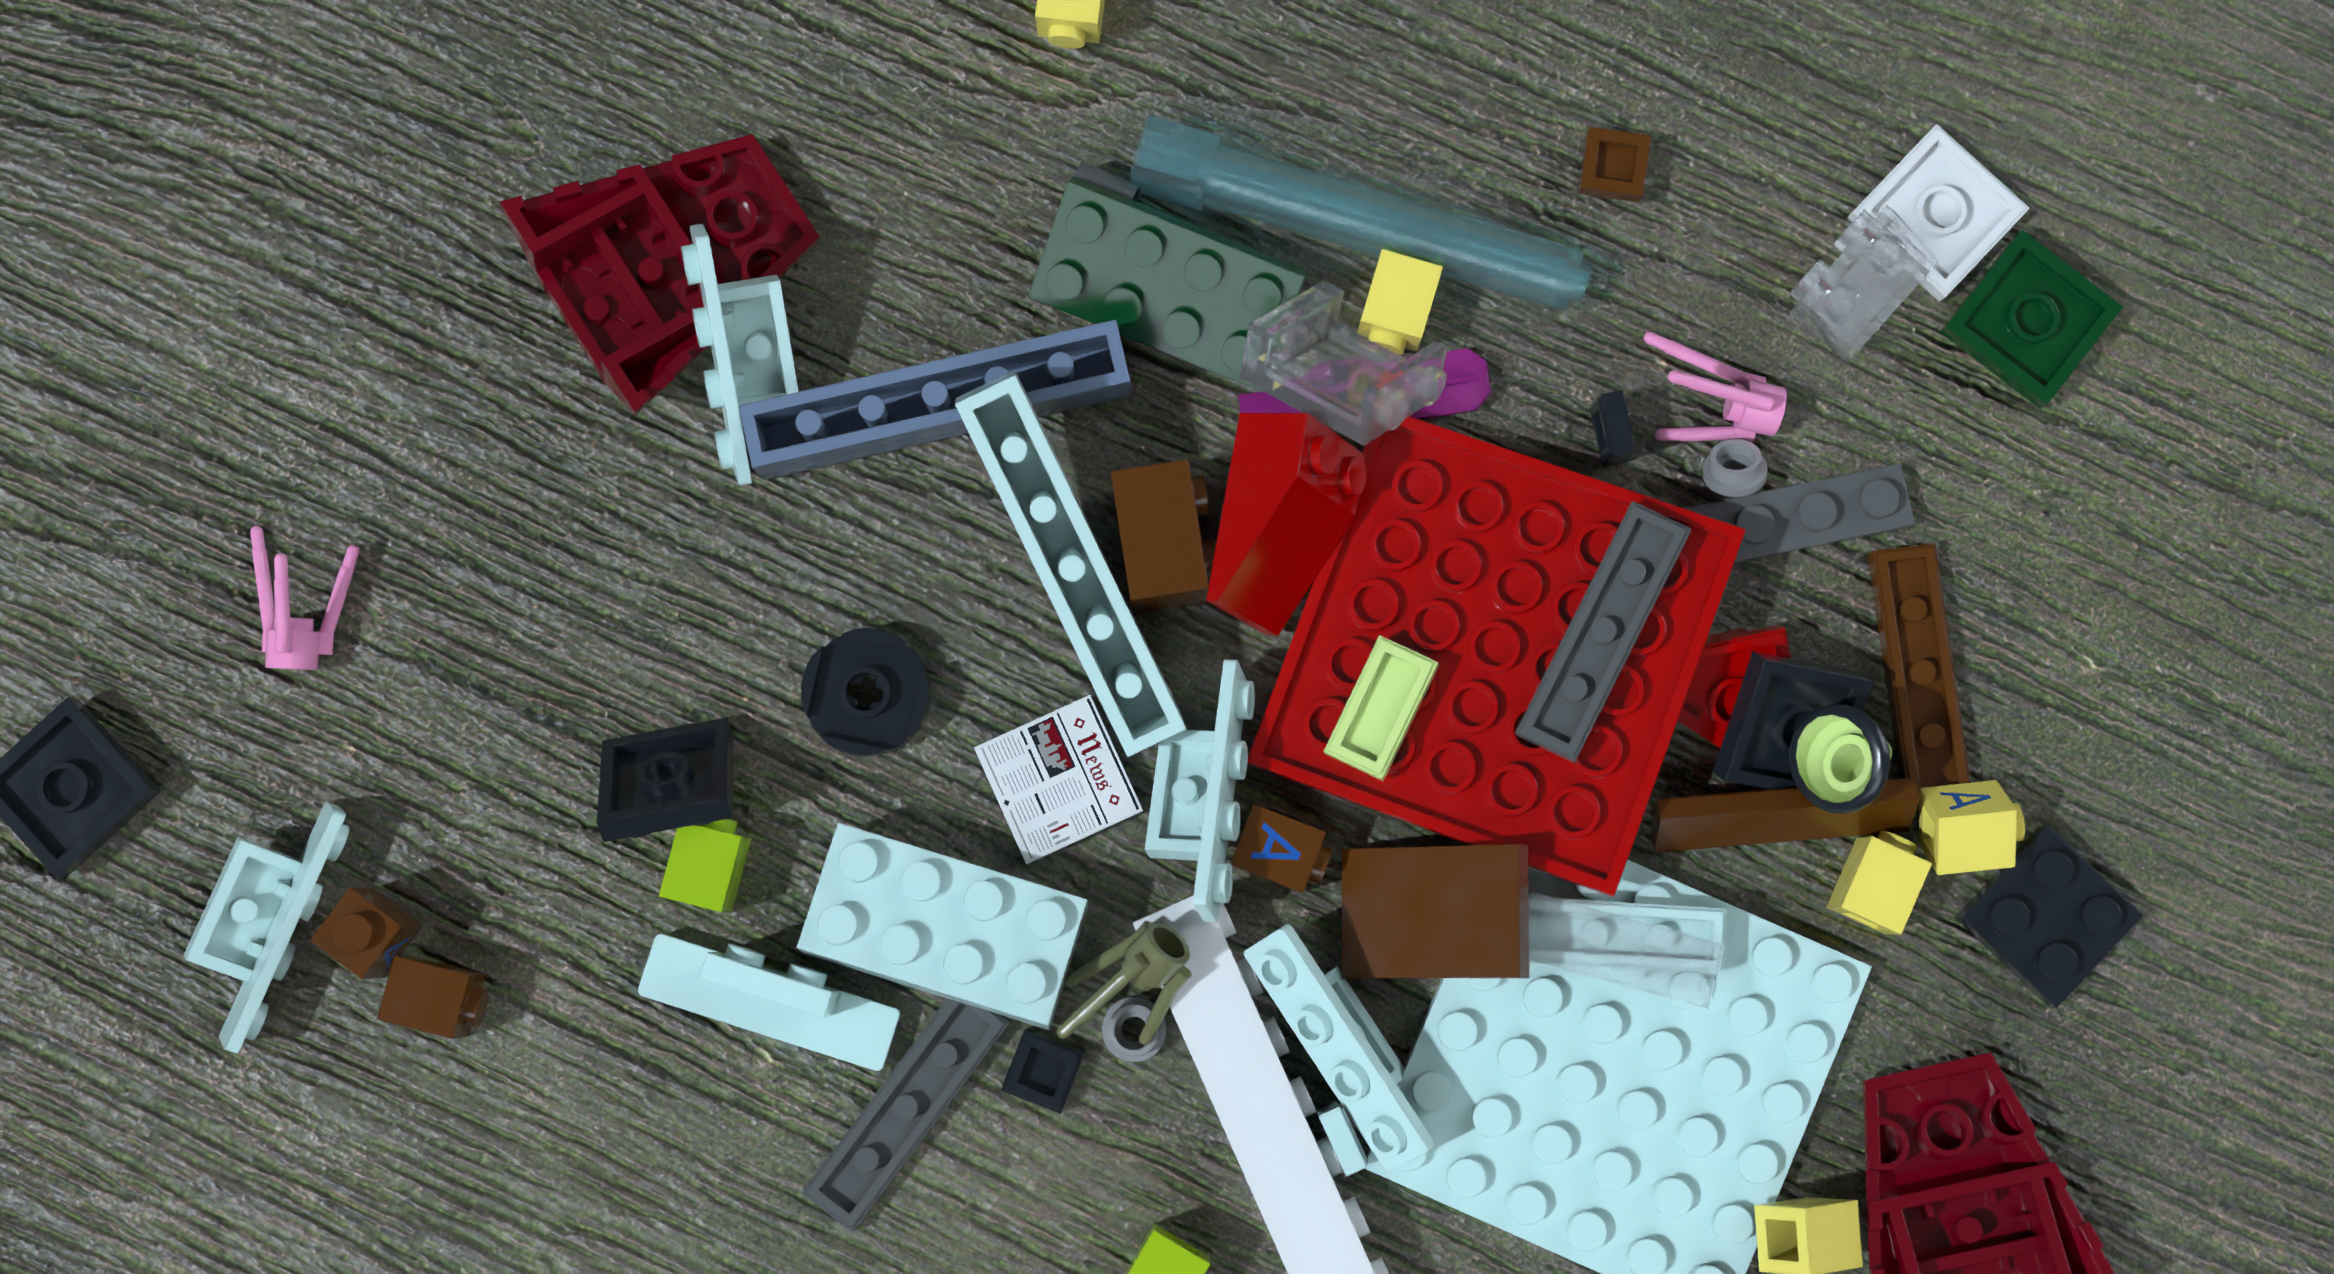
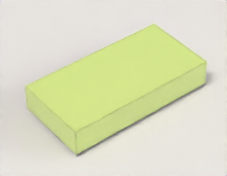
M1379 635L1323 752L1384 782L1434 678L1439 663Z

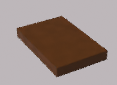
M1528 845L1342 849V978H1530Z

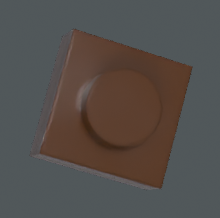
M1589 126L1585 134L1577 194L1639 203L1644 194L1652 135Z

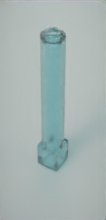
M1151 115L1147 117L1130 172V182L1140 185V193L1199 211H1203L1204 205L1379 257L1381 250L1385 249L1443 266L1441 275L1565 311L1570 299L1581 302L1591 273L1592 266L1581 263L1583 257L1582 249L1221 144V136Z

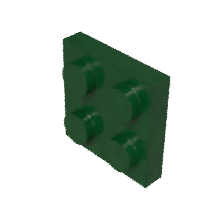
M2021 230L2011 239L1939 332L2041 409L2051 401L2123 306L2025 231Z

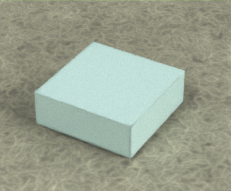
M1335 1101L1316 1110L1346 1177L1366 1168L1368 1160L1342 1104H1338Z

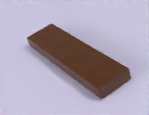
M1936 543L1871 551L1867 553L1900 779H1915L1919 795L1920 788L1971 783Z
M1904 778L1887 780L1881 794L1870 805L1860 811L1849 814H1836L1819 809L1809 802L1797 787L1660 798L1656 801L1650 834L1655 853L1880 834V831L1890 833L1909 832L1920 796L1915 779Z

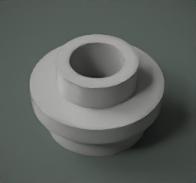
M1728 439L1716 444L1705 459L1703 479L1712 491L1720 495L1743 497L1753 494L1763 487L1767 480L1768 467L1756 445L1742 439Z
M1128 997L1119 1000L1110 1007L1103 1019L1102 1036L1106 1047L1114 1056L1127 1062H1141L1151 1058L1160 1050L1166 1037L1165 1018L1148 1045H1142L1139 1041H1129L1122 1033V1024L1129 1017H1139L1146 1024L1154 1003L1141 997Z

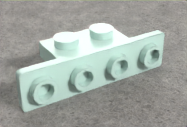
M703 224L690 226L693 244L681 246L688 285L700 283L704 307L693 309V318L700 348L711 346L715 369L704 371V379L710 408L722 407L726 430L714 432L721 469L733 467L739 486L752 484L739 405L798 392L781 283L777 275L717 285L709 236Z
M1224 659L1215 731L1184 730L1159 742L1145 842V851L1150 858L1198 861L1193 904L1204 922L1215 923L1218 922L1220 903H1229L1232 894V866L1225 862L1228 841H1236L1240 829V806L1238 802H1233L1236 779L1244 780L1247 771L1246 741H1241L1243 719L1251 720L1255 707L1253 681L1246 680L1238 660Z
M325 802L299 859L239 836L234 843L183 955L187 961L243 980L219 1035L224 1050L238 1054L245 1038L253 1041L264 1024L268 1012V1004L262 1002L272 978L281 981L285 976L295 953V944L289 943L299 919L308 921L311 918L319 902L322 885L317 884L316 881L326 859L332 862L336 861L347 840L349 826L343 824L346 813L337 805Z
M1285 924L1245 950L1244 956L1383 1168L1390 1172L1427 1153L1434 1146V1140L1397 1086L1403 1080L1402 1075L1405 1068L1347 980L1342 978L1339 968L1336 966L1323 974L1294 928L1289 924Z
M658 934L655 937L638 987V993L641 996L871 1070L879 1071L884 1068L901 1016L899 1009L826 986L827 974L804 966L790 963L787 973L763 966L766 955L748 948L728 944L726 952L722 953L666 934Z

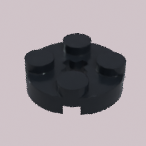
M873 628L850 630L841 634L842 636L832 639L825 647L822 646L809 660L801 683V703L812 728L828 745L852 756L876 757L903 748L910 738L920 730L930 707L931 686L923 661L899 637ZM865 675L875 676L876 687L884 691L883 699L881 702H872L868 711L858 710V699L849 696L851 684L861 685Z

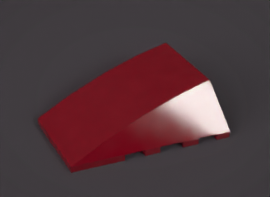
M753 134L672 155L671 161L645 168L638 164L616 170L615 176L580 185L578 180L552 187L553 192L523 200L522 196L500 201V207L541 286L602 381L634 415H637L708 347L700 348L693 318V309L704 307L700 283L688 285L681 246L693 244L690 226L703 224L709 236L717 285L777 275L780 279L820 239L817 231Z
M1991 1052L1871 1078L1862 1082L1869 1274H2116L2101 1249L2104 1247L2090 1221L2086 1222L2065 1187L2068 1185L2055 1161L2051 1162L2034 1134L2037 1131Z

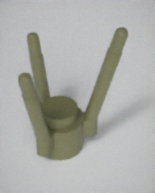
M1145 921L1130 937L1068 975L1065 979V985L1074 987L1125 957V960L1122 962V969L1057 1029V1035L1063 1039L1067 1038L1129 982L1136 988L1144 991L1164 986L1139 1036V1042L1142 1045H1148L1160 1027L1177 991L1192 976L1190 970L1184 966L1190 958L1189 947L1184 938L1175 929L1163 922L1151 923Z

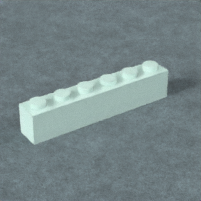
M1013 370L957 397L955 406L1127 757L1186 730L1182 714L1016 371Z

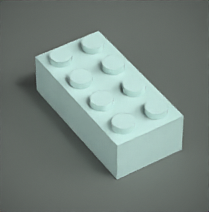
M838 823L796 948L808 956L1050 1030L1086 915L1088 902L1087 899Z

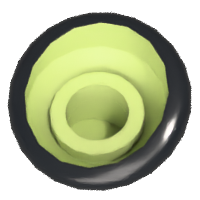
M1831 704L1811 712L1798 724L1790 742L1789 767L1798 790L1809 802L1819 809L1830 813L1849 814L1867 807L1881 794L1889 775L1892 748L1887 742L1880 726L1871 716L1855 707L1845 704Z

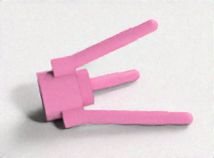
M1653 332L1645 333L1643 340L1647 344L1733 382L1730 386L1693 374L1690 375L1676 370L1670 371L1668 374L1670 382L1724 398L1723 418L1733 421V426L1661 428L1655 432L1657 440L1722 441L1742 439L1753 443L1756 433L1771 437L1777 433L1786 407L1787 392L1785 387L1767 384L1766 377L1745 373Z
M253 526L250 530L263 628L262 652H265V668L318 670L319 654L333 655L334 631L360 550L356 545H350L347 548L319 632H314V619L290 617L288 559L282 553L277 554L274 558V606L264 532L260 526Z

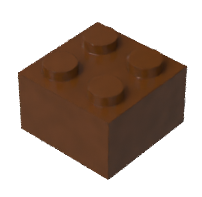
M1188 459L1110 471L1133 615L1208 603L1206 599L1215 554L1214 539L1201 541L1199 524L1208 523L1209 514L1204 476L1191 477Z

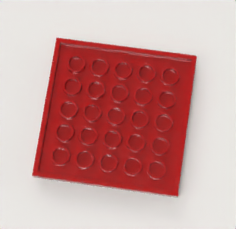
M1379 406L1362 451L1365 455L1364 463L1366 465L1367 479L1363 492L1358 496L1355 517L1314 579L1249 753L1248 764L1470 846L1528 845V867L1614 898L1746 529ZM1633 501L1692 530L1576 763L1573 764L1516 736L1515 732ZM1379 635L1439 663L1434 678L1384 782L1323 752Z

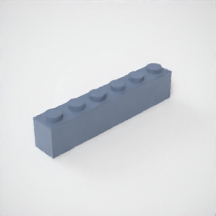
M1111 320L739 405L752 468L763 480L967 434L969 432L955 406L956 398L1013 370L1016 371L1037 417L1132 396L1130 377L1116 320Z

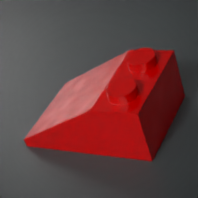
M1240 413L1206 601L1267 636H1279L1355 517L1358 496L1363 492L1367 479L1366 465L1364 463L1365 455L1309 413Z

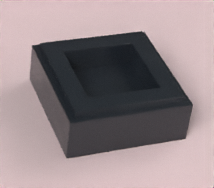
M1623 390L1600 394L1589 410L1601 464L1604 463V467L1626 463L1636 453Z
M1024 1029L1001 1091L1061 1114L1085 1052Z

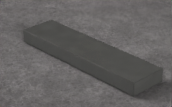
M1631 502L1515 732L1516 736L1573 764L1576 763L1691 534V528L1638 503Z
M947 998L801 1193L851 1232H854L1011 1022L997 1013Z

